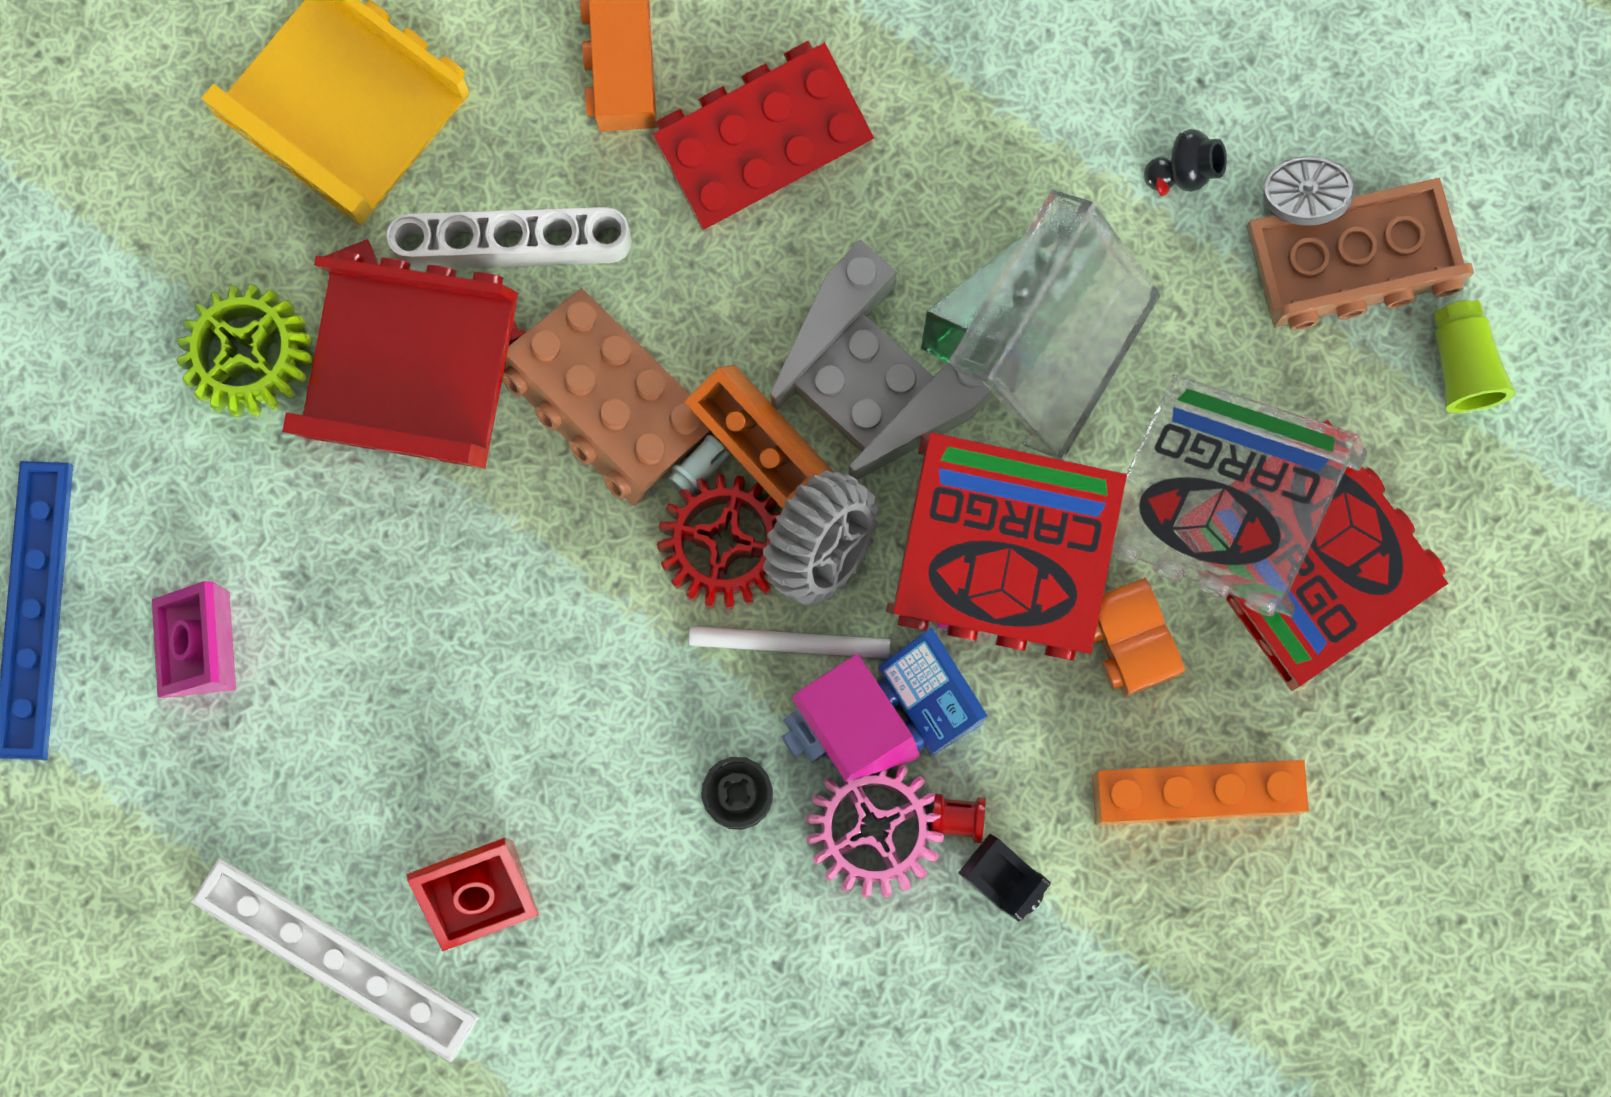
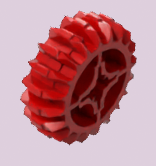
M717 474L715 478L716 489L708 490L706 481L700 478L697 480V488L700 491L698 496L693 497L687 489L679 491L682 501L686 504L684 508L673 503L667 505V513L677 521L676 523L670 521H661L659 523L660 532L673 537L657 542V548L662 553H674V555L665 558L661 565L664 571L681 569L671 580L675 588L682 587L688 581H691L692 583L686 593L687 598L694 601L703 589L707 591L705 605L708 608H713L716 604L717 594H724V603L726 609L729 610L734 609L735 601L733 594L742 592L746 605H751L754 603L750 588L754 585L764 595H768L771 592L769 583L764 579L767 573L763 570L764 562L767 559L763 555V551L770 543V539L767 537L766 543L755 541L753 536H749L739 529L741 507L752 512L760 520L766 534L774 529L777 522L775 516L780 515L782 512L769 514L778 505L771 496H768L762 502L758 501L763 492V487L758 482L751 487L748 493L743 492L745 488L743 476L737 475L733 488H726L724 475ZM719 504H726V508H723L720 518L715 523L710 525L697 523L696 527L690 525L692 520L705 509ZM730 521L733 541L737 545L735 548L729 546L730 551L723 552L720 561L718 546L713 538L716 534L721 537L720 532L727 531ZM684 540L695 542L696 546L707 549L711 553V568L708 577L698 572L688 562L684 553ZM753 556L761 558L757 565L748 573L734 579L723 580L730 564L738 558L752 559Z

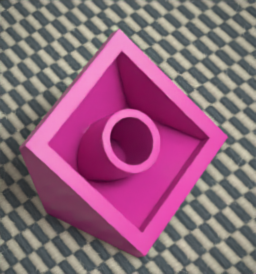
M203 581L152 599L158 698L236 690L230 592L213 581Z
M858 653L802 688L792 697L793 702L845 782L915 761L920 756L913 735Z

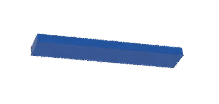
M20 461L0 672V759L48 760L73 465L70 463Z

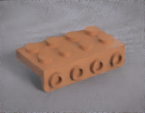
M1440 177L1353 197L1350 207L1344 214L1324 224L1297 225L1272 215L1250 220L1246 226L1274 328L1289 325L1290 330H1301L1318 324L1320 322L1319 317L1337 314L1338 319L1341 320L1349 319L1366 313L1368 306L1385 303L1388 309L1397 308L1414 302L1416 295L1433 292L1435 298L1449 296L1464 289L1463 285L1474 274L1472 263H1464Z
M582 288L508 347L502 379L506 388L515 396L520 397L522 395L535 408V414L540 422L551 431L557 430L569 442V447L575 457L585 465L591 464L604 477L605 485L614 496L621 500L626 499L634 506L644 499L646 491L667 474L674 464L682 461L704 441L707 435L712 434L711 430L684 402L690 394Z

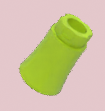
M1462 300L1447 304L1435 311L1433 319L1437 330L1434 334L1444 378L1446 411L1449 413H1463L1486 409L1513 398L1516 395V391L1503 366L1493 337L1490 321L1484 315L1482 303L1479 300Z

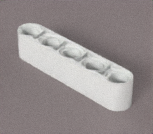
M608 207L406 214L393 220L387 231L388 245L396 258L411 263L410 269L415 270L427 269V265H439L453 269L614 263L625 258L632 245L626 218L618 210ZM605 228H616L621 232L619 238L611 244H602L596 241L599 232ZM564 229L572 233L569 241L563 245L554 246L547 242L550 234L556 230ZM509 231L522 233V239L517 245L509 248L499 245V240L505 233ZM465 232L473 235V240L467 247L462 249L450 247L452 239L459 233ZM419 234L424 236L423 243L417 249L412 251L402 249L404 240L410 235Z

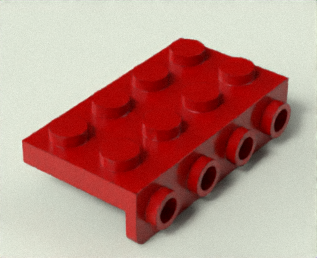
M808 40L783 54L787 61L785 64L770 71L767 63L742 75L741 79L745 85L727 93L725 87L721 86L698 99L702 108L687 116L684 115L680 108L655 122L659 131L653 133L650 137L662 153L702 230L875 139L825 42L812 48Z

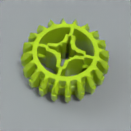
M250 284L243 297L237 286L230 285L228 299L225 300L217 292H211L210 300L214 305L206 309L200 303L195 304L194 309L200 315L198 321L195 322L191 319L183 320V326L192 333L191 336L177 339V345L187 351V353L176 358L177 364L182 369L188 370L183 376L184 383L189 387H196L194 396L201 402L210 399V407L218 413L228 406L229 413L233 417H240L246 404L249 413L254 417H259L262 411L261 402L263 401L272 410H278L279 402L275 397L278 393L282 392L289 399L295 396L294 390L288 385L291 379L298 383L306 382V375L296 368L297 365L304 366L312 363L310 354L302 350L312 344V338L309 334L301 332L306 326L305 320L301 315H293L295 307L289 300L279 303V295L270 289L261 296L260 289L256 285ZM241 317H262L259 322L253 320L242 328H235L227 324ZM279 331L281 350L275 366L272 367L268 362L267 352L275 341L273 336ZM215 335H217L221 340L222 347L219 355L213 360L216 365L210 370L208 360L209 349ZM231 338H234L241 345L244 344L251 348V353L259 362L256 364L248 356L245 358L243 355L236 352L238 348L230 341ZM247 373H254L262 377L259 381L245 386L226 385L230 379L236 381L240 376Z

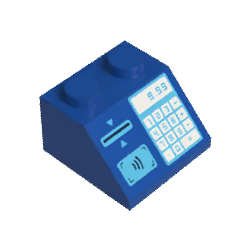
M933 628L922 633L878 666V674L882 679L877 681L893 707L898 705L907 718L908 722L905 725L913 735L918 751L925 748L930 757L982 726L988 716Z

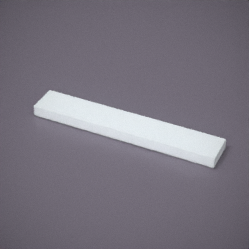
M218 858L191 901L194 905L449 1062H453L479 1019L478 1015L222 858Z

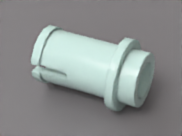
M707 435L704 441L680 466L674 464L671 467L673 473L668 477V481L678 492L682 489H687L692 495L694 493L699 495L700 491L697 488V480L703 478L707 481L731 456L727 450L722 452L725 447L719 441Z

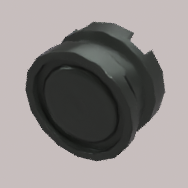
M729 757L718 761L708 770L709 772L702 783L701 798L705 810L716 823L728 829L744 830L756 826L767 816L773 802V788L768 774L759 763L746 757Z

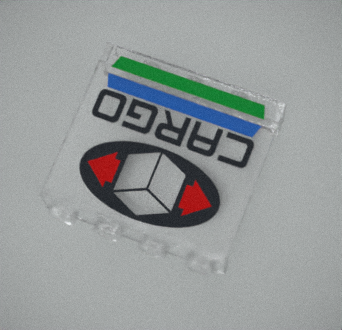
M1173 374L1126 473L1127 479L1111 556L1130 565H1136L1138 560L1154 565L1153 570L1156 573L1175 582H1181L1183 577L1199 582L1198 587L1201 590L1217 598L1227 599L1229 594L1246 600L1244 604L1260 614L1273 617L1275 611L1292 617L1296 607L1289 598L1288 593L1347 467L1360 471L1368 453L1358 434Z

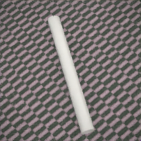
M690 626L689 646L852 657L858 653L860 657L889 659L890 639L704 626Z

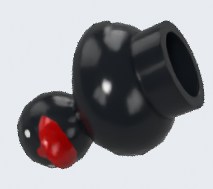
M1188 129L1179 133L1172 148L1171 161L1167 158L1159 157L1152 159L1146 165L1144 180L1147 186L1158 191L1161 196L1167 195L1174 184L1183 191L1192 192L1200 190L1210 179L1221 178L1224 175L1227 166L1225 146L1220 139H1209L1200 130Z

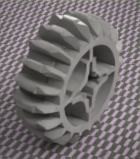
M825 470L819 476L812 475L808 479L806 486L799 485L796 487L794 497L791 500H785V508L782 513L775 516L777 522L774 529L767 534L770 543L763 551V555L767 558L763 565V570L768 574L767 581L774 585V588L781 592L782 595L794 602L799 601L804 605L812 603L817 606L824 599L830 600L834 597L837 589L843 590L846 587L847 579L851 575L857 574L856 568L862 560L866 559L865 552L874 541L871 535L878 526V522L874 518L877 516L879 508L875 504V495L868 491L866 486L860 484V481L848 474L843 475L838 471L833 473Z

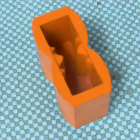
M1141 579L1103 594L1094 643L1101 641L1106 651L1108 660L1102 662V667L1113 690L1120 688L1126 698L1182 676L1185 668L1181 656L1165 624L1161 609L1147 579Z

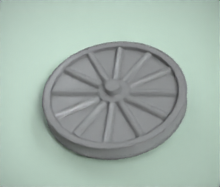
M1305 156L1286 160L1274 167L1265 179L1263 196L1268 209L1278 218L1297 225H1320L1337 219L1348 210L1353 199L1354 185L1350 174L1336 162L1321 157Z

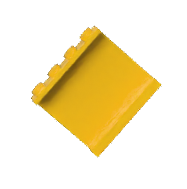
M304 0L227 93L213 83L201 99L213 115L361 226L470 95L463 79L466 74L450 58L443 55L438 60L426 51L428 48L427 43L411 29L406 27L401 32L390 24L391 18L387 12L371 0H368L365 4L359 0Z

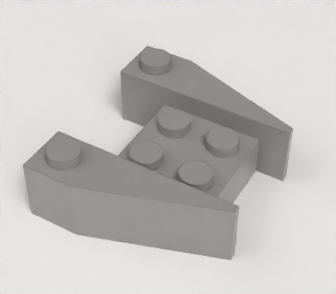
M861 239L826 274L770 392L771 404L777 410L796 392L862 452L849 465V475L857 480L917 449L920 445L922 434L932 432L943 435L971 420L1004 385L1007 370L970 338L933 377L872 322L868 315L896 287L897 272Z

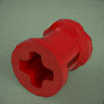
M935 794L933 813L940 814L941 817L932 822L931 831H937L944 835L971 837L974 843L982 844L986 798L978 797L975 802L944 799L943 794Z

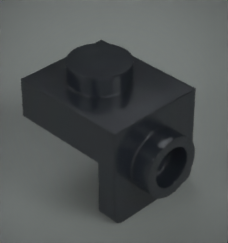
M992 834L986 837L958 872L992 904L1018 922L1040 905L1044 892L1051 884L1044 875L1032 869L999 838Z

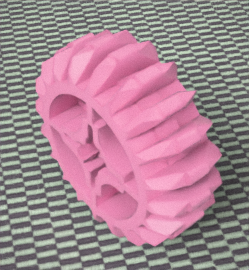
M904 765L898 768L895 778L886 776L888 771L886 769L879 771L878 775H866L846 781L840 788L832 779L827 778L823 785L826 790L833 794L830 800L820 795H814L812 798L814 805L825 810L823 816L816 814L807 815L806 822L808 824L822 826V833L808 835L807 843L809 845L824 843L825 850L815 854L813 860L815 864L823 863L829 858L833 861L834 865L825 873V877L829 881L833 880L840 871L847 874L848 876L842 884V890L845 892H849L852 889L854 880L857 879L864 881L861 889L862 897H870L872 883L880 882L882 896L884 898L890 897L891 887L889 881L895 878L899 887L903 891H907L911 888L910 882L905 875L907 871L911 870L920 879L927 875L926 870L917 863L919 858L922 857L930 862H936L938 854L935 851L925 848L927 841L941 843L944 839L943 833L929 831L928 824H932L941 815L934 813L926 814L924 808L934 803L935 793H929L920 799L916 792L922 788L925 780L919 776L914 779L910 786L904 784L902 781L908 771V767ZM862 788H887L898 793L907 803L894 809L880 810L874 807ZM849 795L858 815V823L852 831L834 841L832 837L833 817L840 803ZM861 805L866 807L869 815H873L876 821L888 820L894 816H899V818L889 823L890 830L883 831V833L888 835L884 843L889 852H886L881 842H877L873 836L861 837L854 842L850 841L861 834L860 827H866L867 825L862 822L866 814ZM915 816L918 829L916 843L910 855L901 862L892 841V833L899 825ZM868 846L877 851L881 859H883L887 870H863L849 863L842 855L858 847Z

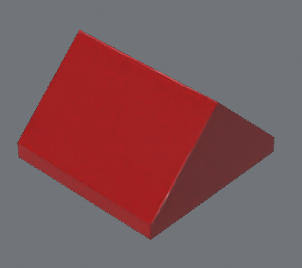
M506 838L406 874L407 881L442 951L539 916L515 844Z

